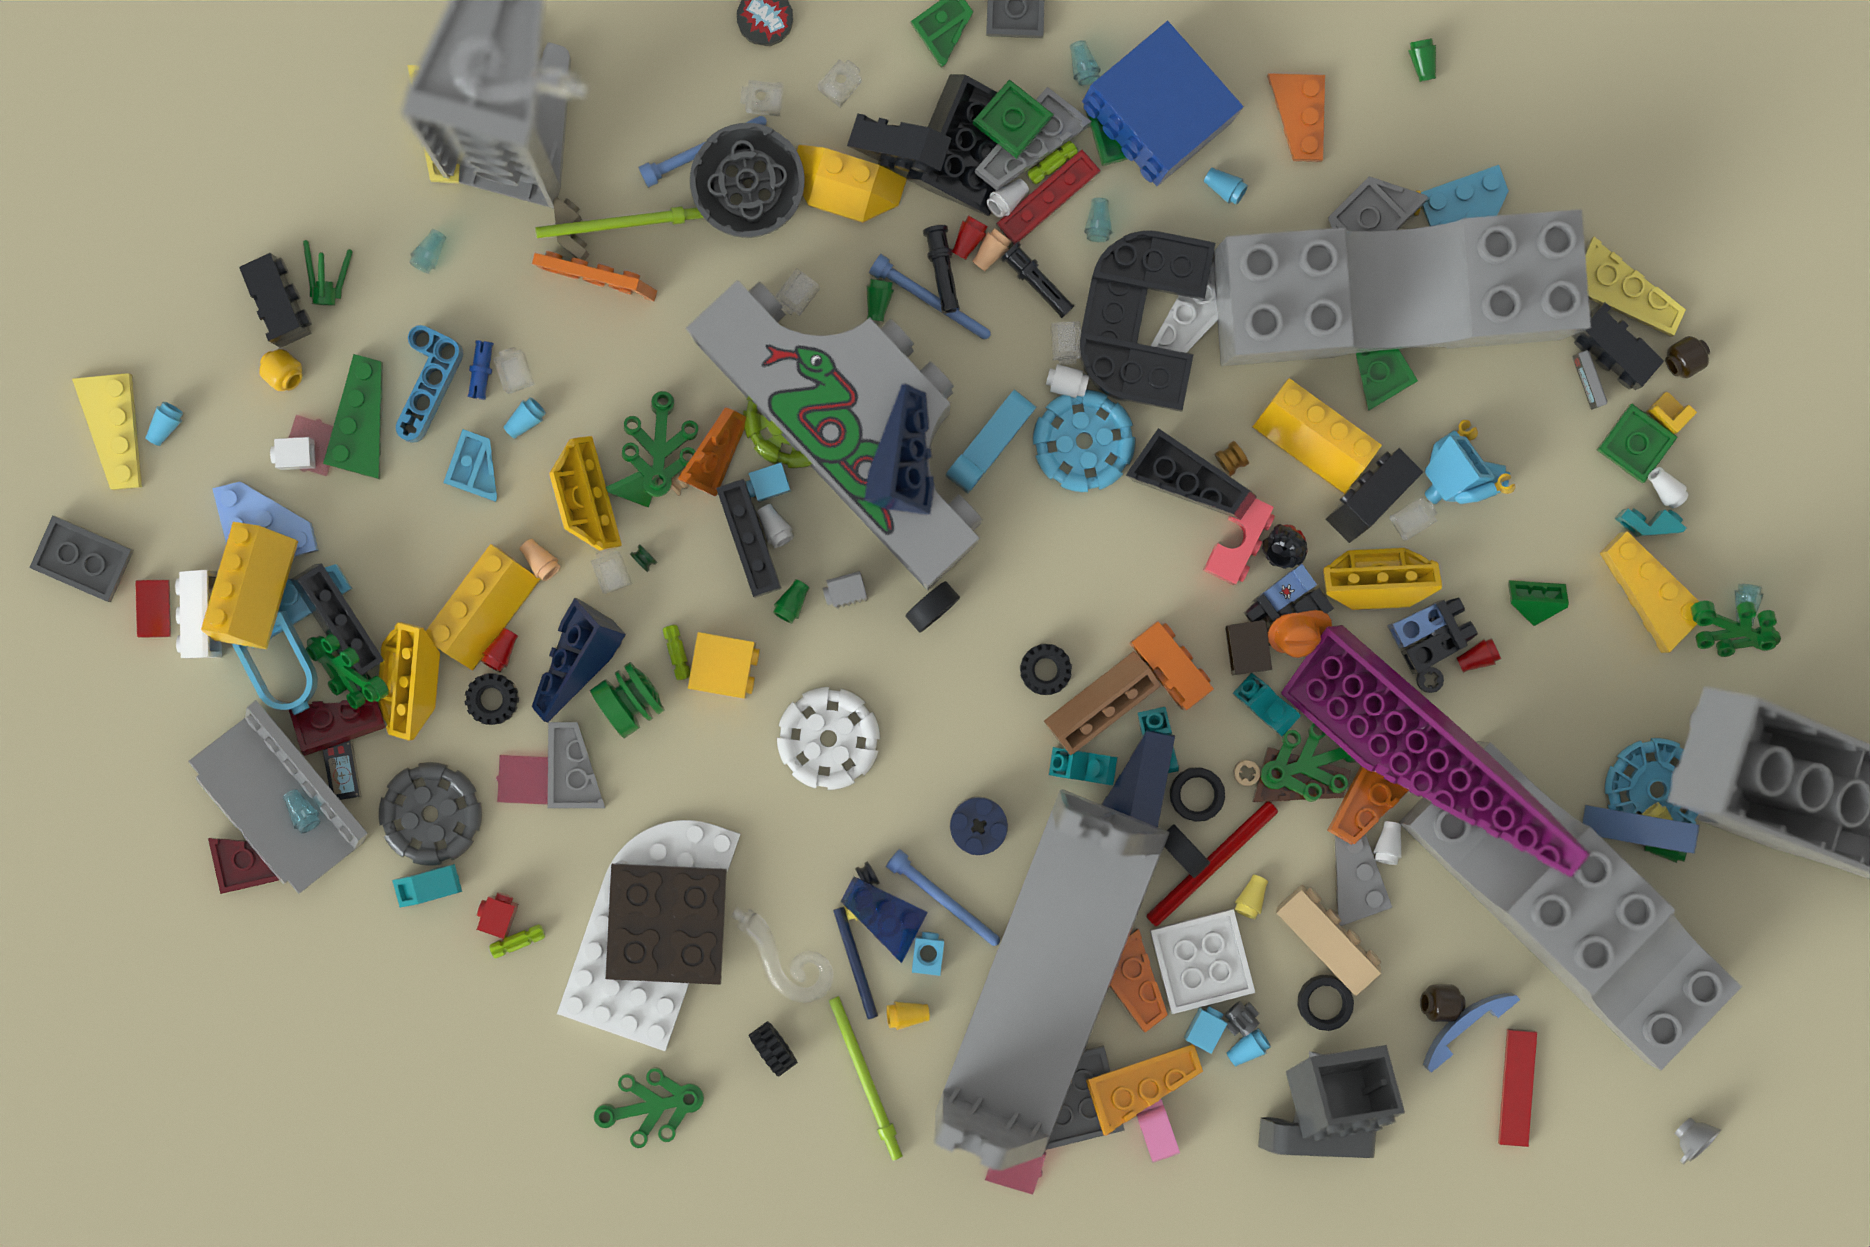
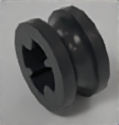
M1429 667L1417 674L1416 682L1419 689L1424 692H1437L1443 686L1444 676L1437 668ZM1427 672L1428 675L1434 673L1437 676L1434 679L1436 685L1433 688L1432 685H1428V687L1424 685L1426 681L1424 675Z
M867 861L864 863L865 866L863 868L856 867L855 870L866 889L869 890L872 884L878 885L880 881Z

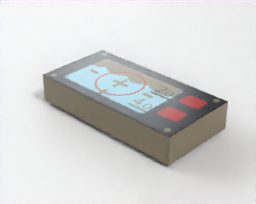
M352 740L323 749L329 788L339 800L361 797Z

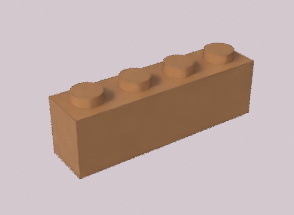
M1133 651L1050 715L1044 722L1065 750L1072 755L1157 690L1161 684L1146 663Z

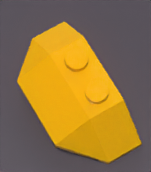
M798 145L797 153L801 159L805 177L803 197L808 206L861 223L899 206L907 181L905 177L881 165L831 149Z
M593 437L572 438L567 442L549 473L564 529L599 551L620 547L622 543Z
M1406 548L1348 550L1323 569L1326 595L1352 610L1411 607L1442 589L1438 562L1434 560L1429 561L1422 555Z
M398 622L381 644V656L384 661L380 663L379 677L387 685L389 694L378 701L382 717L387 724V733L411 741L414 740L435 710L440 652L424 628Z

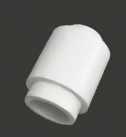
M1057 364L1056 369L1050 368L1046 385L1051 386L1050 392L1073 398L1077 396L1082 397L1085 395L1089 375L1083 374L1082 370Z

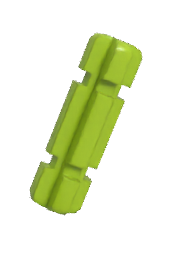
M1071 141L1066 142L1061 146L1060 150H1055L1039 162L1038 167L1035 165L1027 173L1029 179L1035 185L1045 179V175L1049 176L1065 164L1066 159L1070 160L1078 153V149Z
M677 625L666 626L663 628V634L665 639L668 640L666 645L672 666L675 665V677L677 680L690 678L691 671L689 666L686 665L688 661L682 640H679L678 637L680 636L679 628Z
M535 925L530 927L529 931L523 930L506 937L502 942L499 940L490 944V952L494 958H499L505 955L506 952L511 953L530 945L532 941L535 943L544 939L545 933L541 925Z

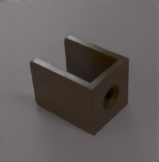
M1264 620L1232 624L1225 627L1231 675L1272 670L1267 627Z

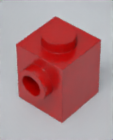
M497 892L496 896L491 895L487 897L486 901L482 900L477 911V916L481 918L476 930L505 939L508 937L519 904L512 902L513 897Z

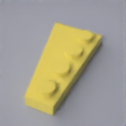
M1595 236L1592 237L1585 251L1588 298L1599 304L1606 302L1612 310L1671 337L1674 336L1686 309L1660 288L1647 281L1640 272L1623 262L1622 258L1615 252H1611L1603 246L1602 242Z
M132 374L72 379L110 489L142 488Z

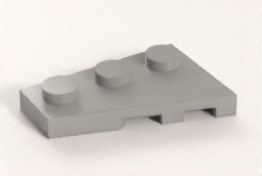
M548 722L547 808H605L578 722Z
M1366 834L1357 843L1352 845L1335 836L1336 897L1338 916L1342 920L1339 924L1343 926L1392 908Z

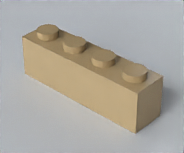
M1301 885L1277 907L1276 913L1344 985L1357 996L1381 974L1380 959L1373 951L1369 950L1366 952L1359 945L1362 941L1351 929L1346 931L1339 924L1342 920L1331 908L1326 910L1319 903L1322 899L1311 887L1307 890Z

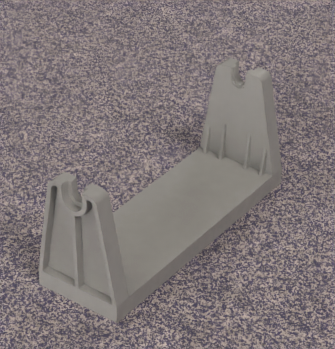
M450 0L407 89L401 114L444 178L449 179L450 176L454 175L457 163L460 164L459 183L554 208L553 201L558 197L561 188L571 57L565 47L549 42L540 59L545 0Z
M1064 789L1059 791L936 1108L934 1137L936 1145L951 1152L955 1149L971 1152L982 1159L981 1165L997 1171L1041 1157L1045 1153L1170 832Z

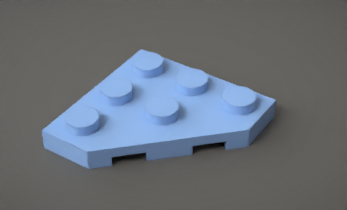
M236 482L212 488L226 543L232 523L239 522L262 526L297 540L298 545L294 557L319 551L311 522L264 496L243 482Z

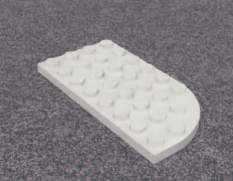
M669 821L651 827L635 836L618 852L611 864L727 869L728 873L741 834L703 821ZM610 864L602 882L557 1014L666 1051L689 983L605 979L611 877Z

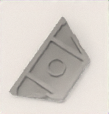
M1369 176L1328 218L1331 228H1345L1348 231L1398 230L1429 197Z

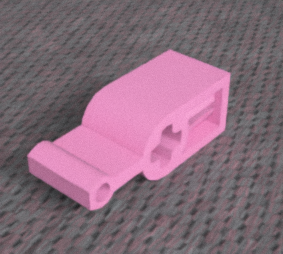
M1162 1099L1137 1114L1152 1163L1180 1154Z

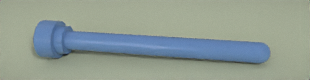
M758 116L746 123L766 125L767 120L764 116ZM705 142L657 165L655 162L652 164L648 162L639 166L638 168L647 187L649 188L657 184L658 180L662 178L661 175L694 160L695 155Z
M882 254L878 256L869 271L871 275L877 279L879 277L884 280L885 278L890 279L942 313L939 297L892 268L894 265L889 263V258ZM959 310L953 313H943L982 339H988L991 335L988 328Z
M901 849L888 861L885 867L894 874L897 872L900 875L903 873L992 946H997L1000 943V937L911 866V861L907 859L908 855Z

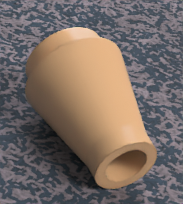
M994 228L991 233L987 232L972 262L986 272L994 262L1009 250L1008 247L1012 241Z
M533 539L527 540L520 547V551L524 554L536 578L547 581L559 571L558 559L538 545Z

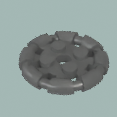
M419 763V767L402 770L387 785L389 789L385 797H381L379 804V824L383 825L386 834L384 838L388 845L402 858L406 856L412 859L413 863L419 865H441L444 860L450 858L454 860L460 857L474 842L472 838L476 830L479 831L481 826V802L478 803L474 793L477 791L474 785L460 771H452L447 768L448 765L442 763ZM423 778L426 786L417 788L414 780ZM442 778L451 782L448 790L439 786ZM398 794L407 797L403 806L395 803ZM464 796L467 807L459 810L456 799ZM429 805L434 806L438 810V818L434 822H428L423 816L424 809ZM401 819V824L405 829L397 832L394 821ZM459 822L466 825L462 834L455 831ZM413 838L422 841L419 849L410 846ZM445 839L447 848L438 850L436 842Z

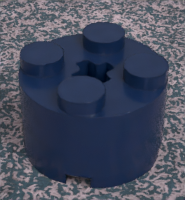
M985 797L968 798L962 801L952 813L950 820L952 838L960 849L971 855H986L995 851L1001 846L1007 835L1008 823L1006 815L1002 808L991 799ZM976 818L979 821L985 820L987 823L983 826L985 831L979 833L978 830L974 832L971 830L974 826L973 820Z

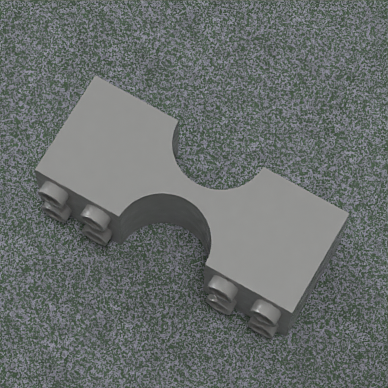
M1582 209L1463 218L1459 221L1442 225L1392 231L1360 232L1348 231L1345 228L1227 236L1213 254L1221 366L1335 358L1354 353L1401 348L1446 347L1447 349L1559 341L1591 328Z

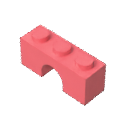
M1256 498L1241 520L1229 516L1228 520L1239 525L1243 531L1242 543L1234 549L1216 544L1203 571L1232 585H1236L1238 580L1243 582L1250 569L1246 563L1250 555L1256 556L1263 542L1259 540L1263 529L1269 530L1275 518V515L1271 514L1274 507Z

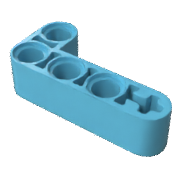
M1014 389L965 452L953 463L947 471L946 477L968 494L1037 407Z

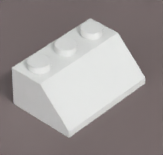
M183 571L179 572L180 578L176 579V594L180 595V607L176 609L177 624H180V635L176 639L177 652L181 653V658H222V642L214 641L201 630L218 572Z

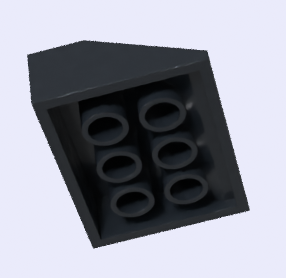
M950 74L928 127L951 138L941 171L929 170L928 174L911 169L906 179L932 193L990 216L991 211L987 205V199L990 198V193L996 191V189L975 174V170L995 148L997 143L974 126L973 120L998 92L965 74Z

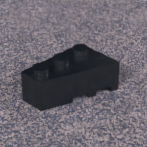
M857 114L847 144L848 147L878 160V165L889 170H894L896 167L906 172H911V169L925 174H928L929 170L941 171L951 141L950 137L930 127L901 122L900 126L887 125L889 121L887 119L879 118L877 122L864 114Z
M268 253L239 267L251 298H254L259 309L256 311L260 320H264L269 331L265 335L270 343L282 348L312 334L308 327L312 325L311 319L305 309H300L296 301L300 299L299 293L293 283H288L285 276L288 273V269L281 257L277 259L275 255Z
M1604 302L1590 311L1591 328L1572 335L1575 339L1574 344L1583 352L1588 350L1597 357L1596 362L1606 371L1611 369L1619 376L1618 381L1624 387L1630 390L1632 388L1635 390L1640 389L1662 365L1664 360L1642 338L1638 337L1637 339L1626 329L1629 325L1624 320L1617 322L1608 313L1611 307Z
M1400 448L1392 454L1386 451L1375 462L1378 467L1373 472L1369 469L1357 481L1360 485L1355 490L1350 488L1339 499L1342 503L1326 518L1330 525L1348 543L1368 530L1423 473Z

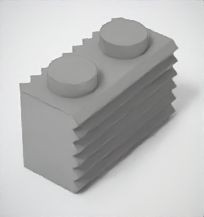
M860 571L826 580L828 587L823 588L827 605L833 604L837 609L840 606H850L851 603H861L862 600L866 601L868 599Z

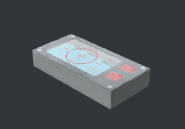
M1587 350L1572 356L1591 410L1606 405L1607 399L1590 352Z

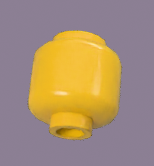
M284 349L269 351L261 358L259 374L275 390L290 391L301 382L302 365L288 351Z

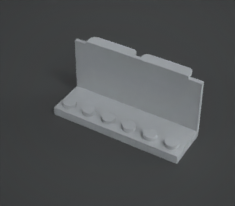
M257 700L247 707L243 720L188 761L199 774L196 776V780L230 822L241 831L246 841L283 884L289 882L298 894L363 844L368 834Z

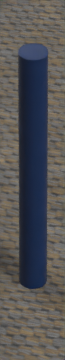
M844 907L834 909L833 912L867 1020L878 1017Z

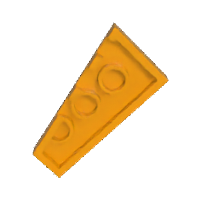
M1190 1044L1087 1079L1086 1082L1103 1135H1108L1147 1107L1158 1102L1171 1091L1176 1090L1202 1073L1203 1070L1195 1045Z

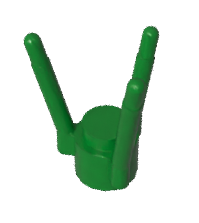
M304 240V254L310 285L309 297H312V304L334 306L335 299H341L342 286L353 251L351 249L347 250L336 287L333 288V282L325 281L324 253L322 252L318 255V281L315 282L309 242Z

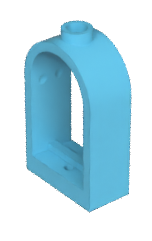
M280 611L277 614L271 635L283 629L306 674V688L299 699L292 703H285L274 698L247 649L249 646L232 644L260 699L274 709H291L293 714L296 715L310 708L307 702L316 692L318 676L287 612Z

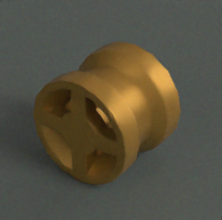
M1235 441L1229 443L1226 450H1219L1214 454L1223 470L1230 477L1236 473L1237 468L1245 467L1249 464L1246 455Z

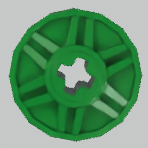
M632 662L624 666L630 676L629 679L620 670L615 672L619 686L615 688L605 679L590 690L601 711L624 739L640 728L635 715L640 713L648 721L653 719L647 708L648 706H651L658 715L665 711L654 685L644 672L637 669Z

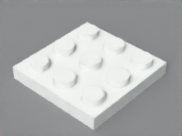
M1234 909L1150 930L1172 1014L1255 993Z

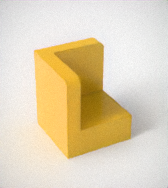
M1665 392L1646 411L1655 421L1673 434L1678 433L1697 413L1690 405L1683 407L1669 392Z

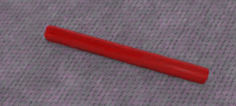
M1265 802L1207 857L1210 864L1197 877L1193 878L1189 874L1147 914V919L1154 926H1159L1278 813V809L1271 802Z

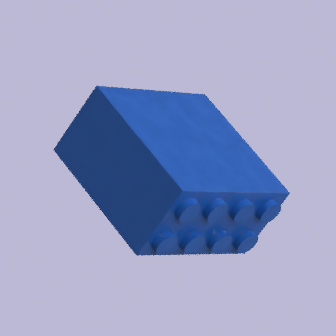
M1168 20L1092 83L1082 100L1088 115L1099 120L1103 125L1102 128L1105 134L1110 139H1115L1121 145V150L1125 157L1130 161L1134 160L1141 168L1142 176L1148 182H1153L1156 186H1159L1227 128L1244 107Z

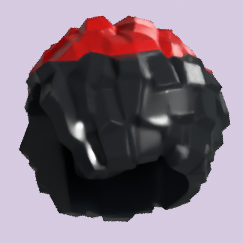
M1278 524L1269 534V537L1263 540L1262 551L1266 559L1270 560L1269 563L1272 566L1286 569L1303 563L1308 548L1306 538L1301 530H1296L1293 525Z

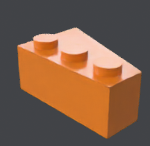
M1159 621L1155 622L1132 640L1130 645L1151 669L1180 709L1187 711L1214 690V688L1210 685L1209 682L1211 680L1201 668L1197 669L1191 662L1193 657L1183 645L1179 647L1173 640L1176 635L1166 623L1161 625Z

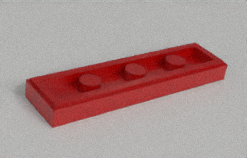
M1083 149L1080 150L1021 201L1008 216H1004L999 220L996 225L1015 245L1098 175L1101 170Z
M1507 1029L1498 1138L1500 1145L1529 1147L1537 1044L1536 1031Z

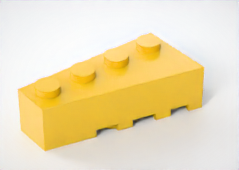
M1628 531L1621 532L1600 552V555L1618 584L1622 586L1632 607H1635L1643 620L1642 623L1656 641L1660 652L1669 653L1697 625L1693 620L1691 607L1699 602V600Z

